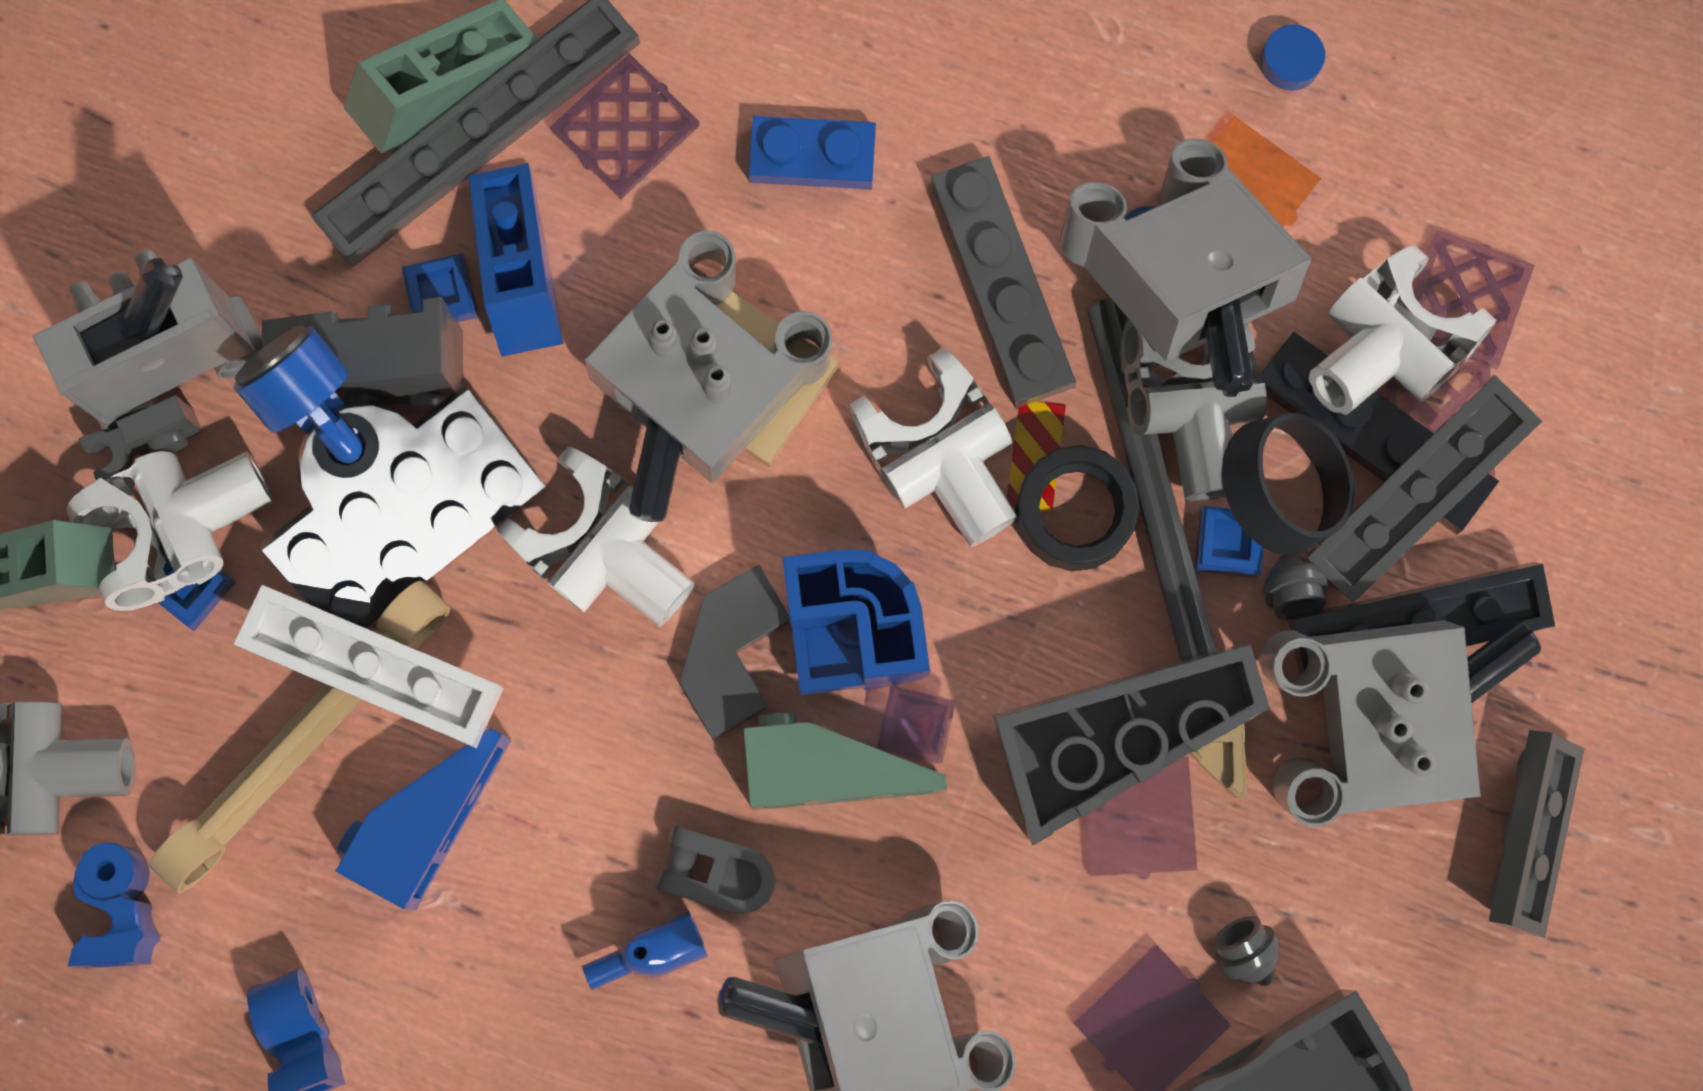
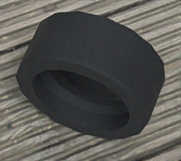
M1079 445L1058 448L1035 463L1023 480L1015 510L1018 515V531L1030 552L1049 566L1073 572L1095 569L1115 558L1135 530L1140 505L1137 486L1121 462L1106 451ZM1081 472L1094 476L1106 485L1113 497L1115 513L1112 525L1103 537L1091 544L1075 546L1060 542L1048 532L1041 520L1039 505L1043 491L1052 480L1063 474Z

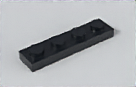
M1293 331L1258 377L1261 383H1265L1266 396L1289 413L1304 414L1321 422L1334 434L1349 457L1384 481L1433 432L1376 391L1347 415L1330 411L1315 396L1313 387L1309 382L1310 371L1328 356ZM1488 473L1438 522L1456 535L1462 532L1499 481Z
M1538 562L1287 617L1290 631H1297L1307 637L1446 620L1464 627L1466 646L1488 642L1514 622L1521 621L1532 631L1555 627L1544 565ZM1304 647L1294 649L1299 676L1308 665V654Z

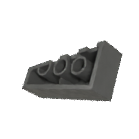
M1238 644L994 714L993 718L1028 839L1033 846L1080 816L1087 815L1104 805L1106 801L1137 783L1144 782L1163 771L1165 767L1193 751L1199 750L1270 708L1251 644Z

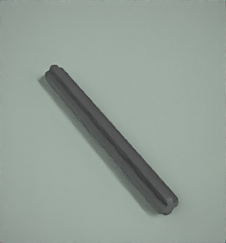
M1111 298L1099 300L1089 307V321L1131 477L1137 486L1140 510L1181 660L1213 652L1216 648L1158 435H1137L1130 426L1126 408L1128 407L1129 395L1125 374L1121 373L1120 358L1122 332L1127 322L1125 314Z

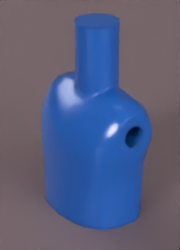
M688 912L666 923L635 934L621 949L582 965V969L589 987L593 990L630 973L652 978L660 977L707 958L708 953L691 913ZM645 948L647 955L644 959H640L639 952Z

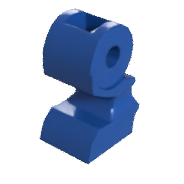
M104 842L92 846L81 857L74 875L73 888L75 897L91 906L106 911L111 917V929L103 936H82L71 950L67 967L89 969L151 964L153 949L160 941V935L153 924L151 916L152 904L139 901V896L147 887L150 876L148 862L140 852L130 847Z
M301 968L296 969L275 980L248 988V1011L255 1036L266 1052L277 1058L280 1069L268 1073V1091H330L345 1085L340 1058L330 1048L328 1041L330 1031L323 1020L320 1021L317 999L305 972Z

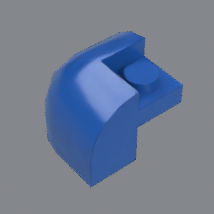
M856 549L782 557L801 696L864 688V690L884 688L924 679L929 675L930 665L922 605L914 582H911L895 563L874 554L873 551Z

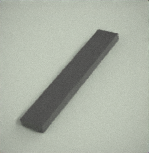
M588 0L310 216L353 268L469 178L468 175L478 171L641 44L639 35L609 0Z

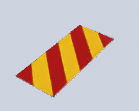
M1036 401L1018 408L1007 500L1011 506L1016 507L1023 480L1040 458L1061 448L1066 405ZM1057 478L1052 480L1043 491L1039 505L1040 510L1053 511Z

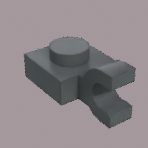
M175 395L116 421L118 428L112 431L90 433L79 438L83 450L91 455L99 453L104 449L112 450L111 462L107 466L93 472L96 480L99 478L106 480L117 473L129 469L132 466L133 456L137 454L144 456L160 451L174 454L187 446V438L203 431L194 410Z

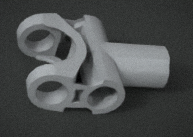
M1128 319L1122 332L1120 358L1121 373L1125 374L1129 395L1126 411L1130 426L1137 435L1173 432L1185 500L1204 501L1226 496L1222 467L1224 454L1232 437L1230 427L1243 426L1249 422L1263 419L1266 412L1267 397L1265 383H1261L1258 378L1256 360L1253 353L1256 345L1248 323L1244 325L1253 374V385L1250 390L1239 392L1236 397H1225L1223 391L1217 390L1214 387V383L1209 382L1213 377L1208 346H1204V359L1201 365L1190 364L1178 356L1165 362ZM1162 365L1177 372V374L1167 380L1156 374L1153 369ZM1142 383L1147 384L1151 387H1142Z
M15 702L0 704V836L58 834L59 799L63 797L129 795L134 784L136 769L132 742L128 738L61 739L62 705L58 703ZM10 707H11V733H10V731H9L7 725H6L5 722H4L5 719H9V708H10ZM8 812L7 834H5V822L2 821Z

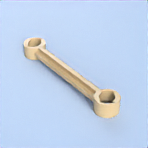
M418 581L406 588L393 600L381 615L377 623V629L374 632L417 650L441 627L448 617L451 608L424 582ZM324 684L197 819L191 820L180 827L160 846L153 855L149 867L177 894H182L195 886L219 862L225 853V845L362 700Z

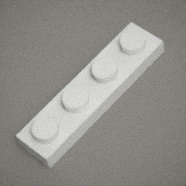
M261 585L234 642V645L476 749L504 689L496 683L264 585Z

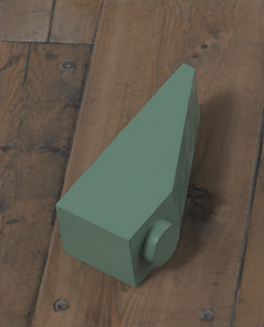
M496 0L358 62L344 109L379 152H386L409 140L533 44L538 38L505 0Z
M50 520L0 533V610L68 602L101 594L99 590L101 581L115 571L112 528Z
M796 713L761 715L757 717L758 727L744 728L750 807L753 811L945 793L947 790L946 775L810 722L796 723Z

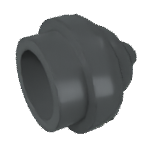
M1281 555L1279 561L1272 567L1269 577L1265 580L1263 594L1266 604L1274 608L1275 615L1282 620H1288L1287 617L1322 610L1326 605L1324 596L1328 592L1329 587L1326 576L1317 565L1306 562L1305 559L1298 555Z
M1249 916L1231 922L1216 935L1213 943L1217 950L1215 960L1225 976L1232 979H1240L1247 984L1258 983L1261 986H1268L1271 983L1279 959L1280 942L1270 926L1262 925L1257 917Z

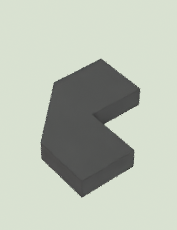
M760 565L704 596L680 684L712 740L717 739L768 709L766 702L737 654L791 623L789 614Z

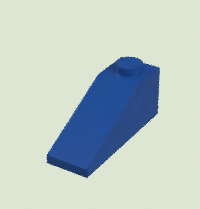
M529 163L468 175L484 306L501 357L563 344L557 299Z
M490 728L483 733L477 749L469 745L464 746L370 811L363 823L358 820L354 821L345 832L337 848V855L341 856L342 860L335 872L404 910L416 911L508 748L511 739Z

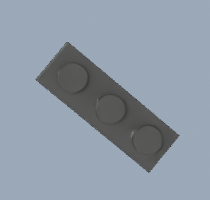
M1529 730L1526 748L1521 753L1517 764L1519 781L1513 809L1504 825L1505 846L1499 874L1493 881L1490 890L1491 912L1489 922L1522 934L1542 938L1546 936L1585 749L1554 733Z

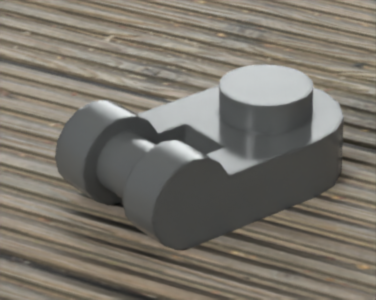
M672 825L667 844L672 846L665 871L658 869L653 888L734 913L747 914L754 912L769 902L775 889L776 878L772 865L764 855L751 848ZM697 854L714 858L707 883L690 879Z

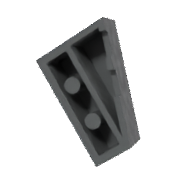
M442 297L423 299V312L392 316V306L383 304L368 306V318L338 319V313L330 311L262 320V348L294 327L300 325L305 328L312 326L349 371L345 381L335 391L344 403L367 402L370 399L385 405H407V409L415 413H429L463 386V330Z

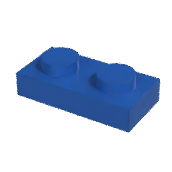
M753 116L749 165L750 183L872 190L876 123Z

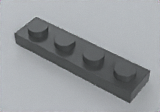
M990 156L931 175L930 184L1015 408L1073 389L1076 384L1075 377Z
M1493 375L1351 512L1347 522L1338 532L1321 541L1307 555V559L1317 565L1326 578L1353 604L1543 421L1496 375Z

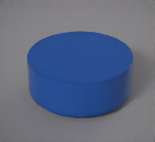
M1300 25L1283 26L1270 35L1261 52L1260 65L1262 72L1270 83L1280 89L1290 91L1303 89L1309 86L1321 71L1325 62V48L1318 35L1309 28Z

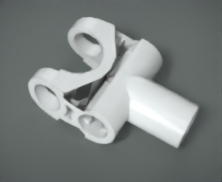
M1415 245L1409 246L1387 258L1385 263L1375 268L1365 278L1358 279L1333 305L1328 316L1347 332L1351 338L1310 371L1309 382L1313 387L1315 396L1325 407L1334 413L1339 412L1344 415L1350 413L1391 377H1395L1420 402H1423L1463 366L1490 332L1497 320L1484 308L1475 314L1469 312L1457 318L1436 316L1424 309L1414 296L1412 282L1423 270L1429 258ZM1437 329L1453 334L1449 341L1442 346H1435L1430 342Z
M941 348L927 357L929 366L941 386L938 388V392L942 399V406L939 412L929 422L918 426H902L891 421L882 411L878 413L865 396L850 403L849 408L872 462L898 504L903 509H906L935 491L969 546L974 547L992 538L1018 518V515L983 462L1012 444V439L999 413L989 403L971 374L954 355L945 348ZM966 400H968L971 407L982 401L983 407L954 424ZM886 453H906L883 468L879 465V463L886 460Z
M568 446L558 457L557 461L580 483V488L583 490L585 497L584 508L577 523L567 531L551 535L540 534L530 528L525 531L514 521L507 518L497 532L543 581H545V577L551 571L548 565L568 558L549 582H545L583 613L603 589L608 586L656 626L661 627L682 606L694 588L695 582L644 542L659 522H646L630 515L629 505L634 486L607 468L606 465ZM623 484L627 485L628 487L606 512L610 488L617 492Z
M160 451L135 459V463L129 469L117 473L106 480L99 478L71 499L66 512L70 522L110 527L112 531L122 528L137 529L135 547L126 559L116 565L117 570L107 575L99 586L106 607L117 611H128L164 601L166 595L174 593L186 585L195 583L200 585L214 577L222 569L224 563L211 533L273 503V497L255 461L247 451L189 480L186 479L177 456L171 452ZM135 485L139 490L150 518L140 503L130 497L134 495L131 488ZM150 544L157 551L153 570L147 564ZM167 558L174 570V573L169 576L165 575L163 571Z

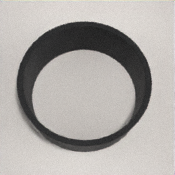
M1300 413L1283 414L1249 422L1240 427L1229 440L1224 453L1222 467L1226 498L1239 525L1261 547L1282 555L1299 554L1338 532L1345 525L1354 504L1355 487L1353 473L1348 457L1340 442L1321 422ZM1274 428L1286 432L1298 441L1309 454L1317 469L1323 490V514L1317 531L1303 529L1291 522L1280 511L1269 493L1263 472V452L1266 440Z

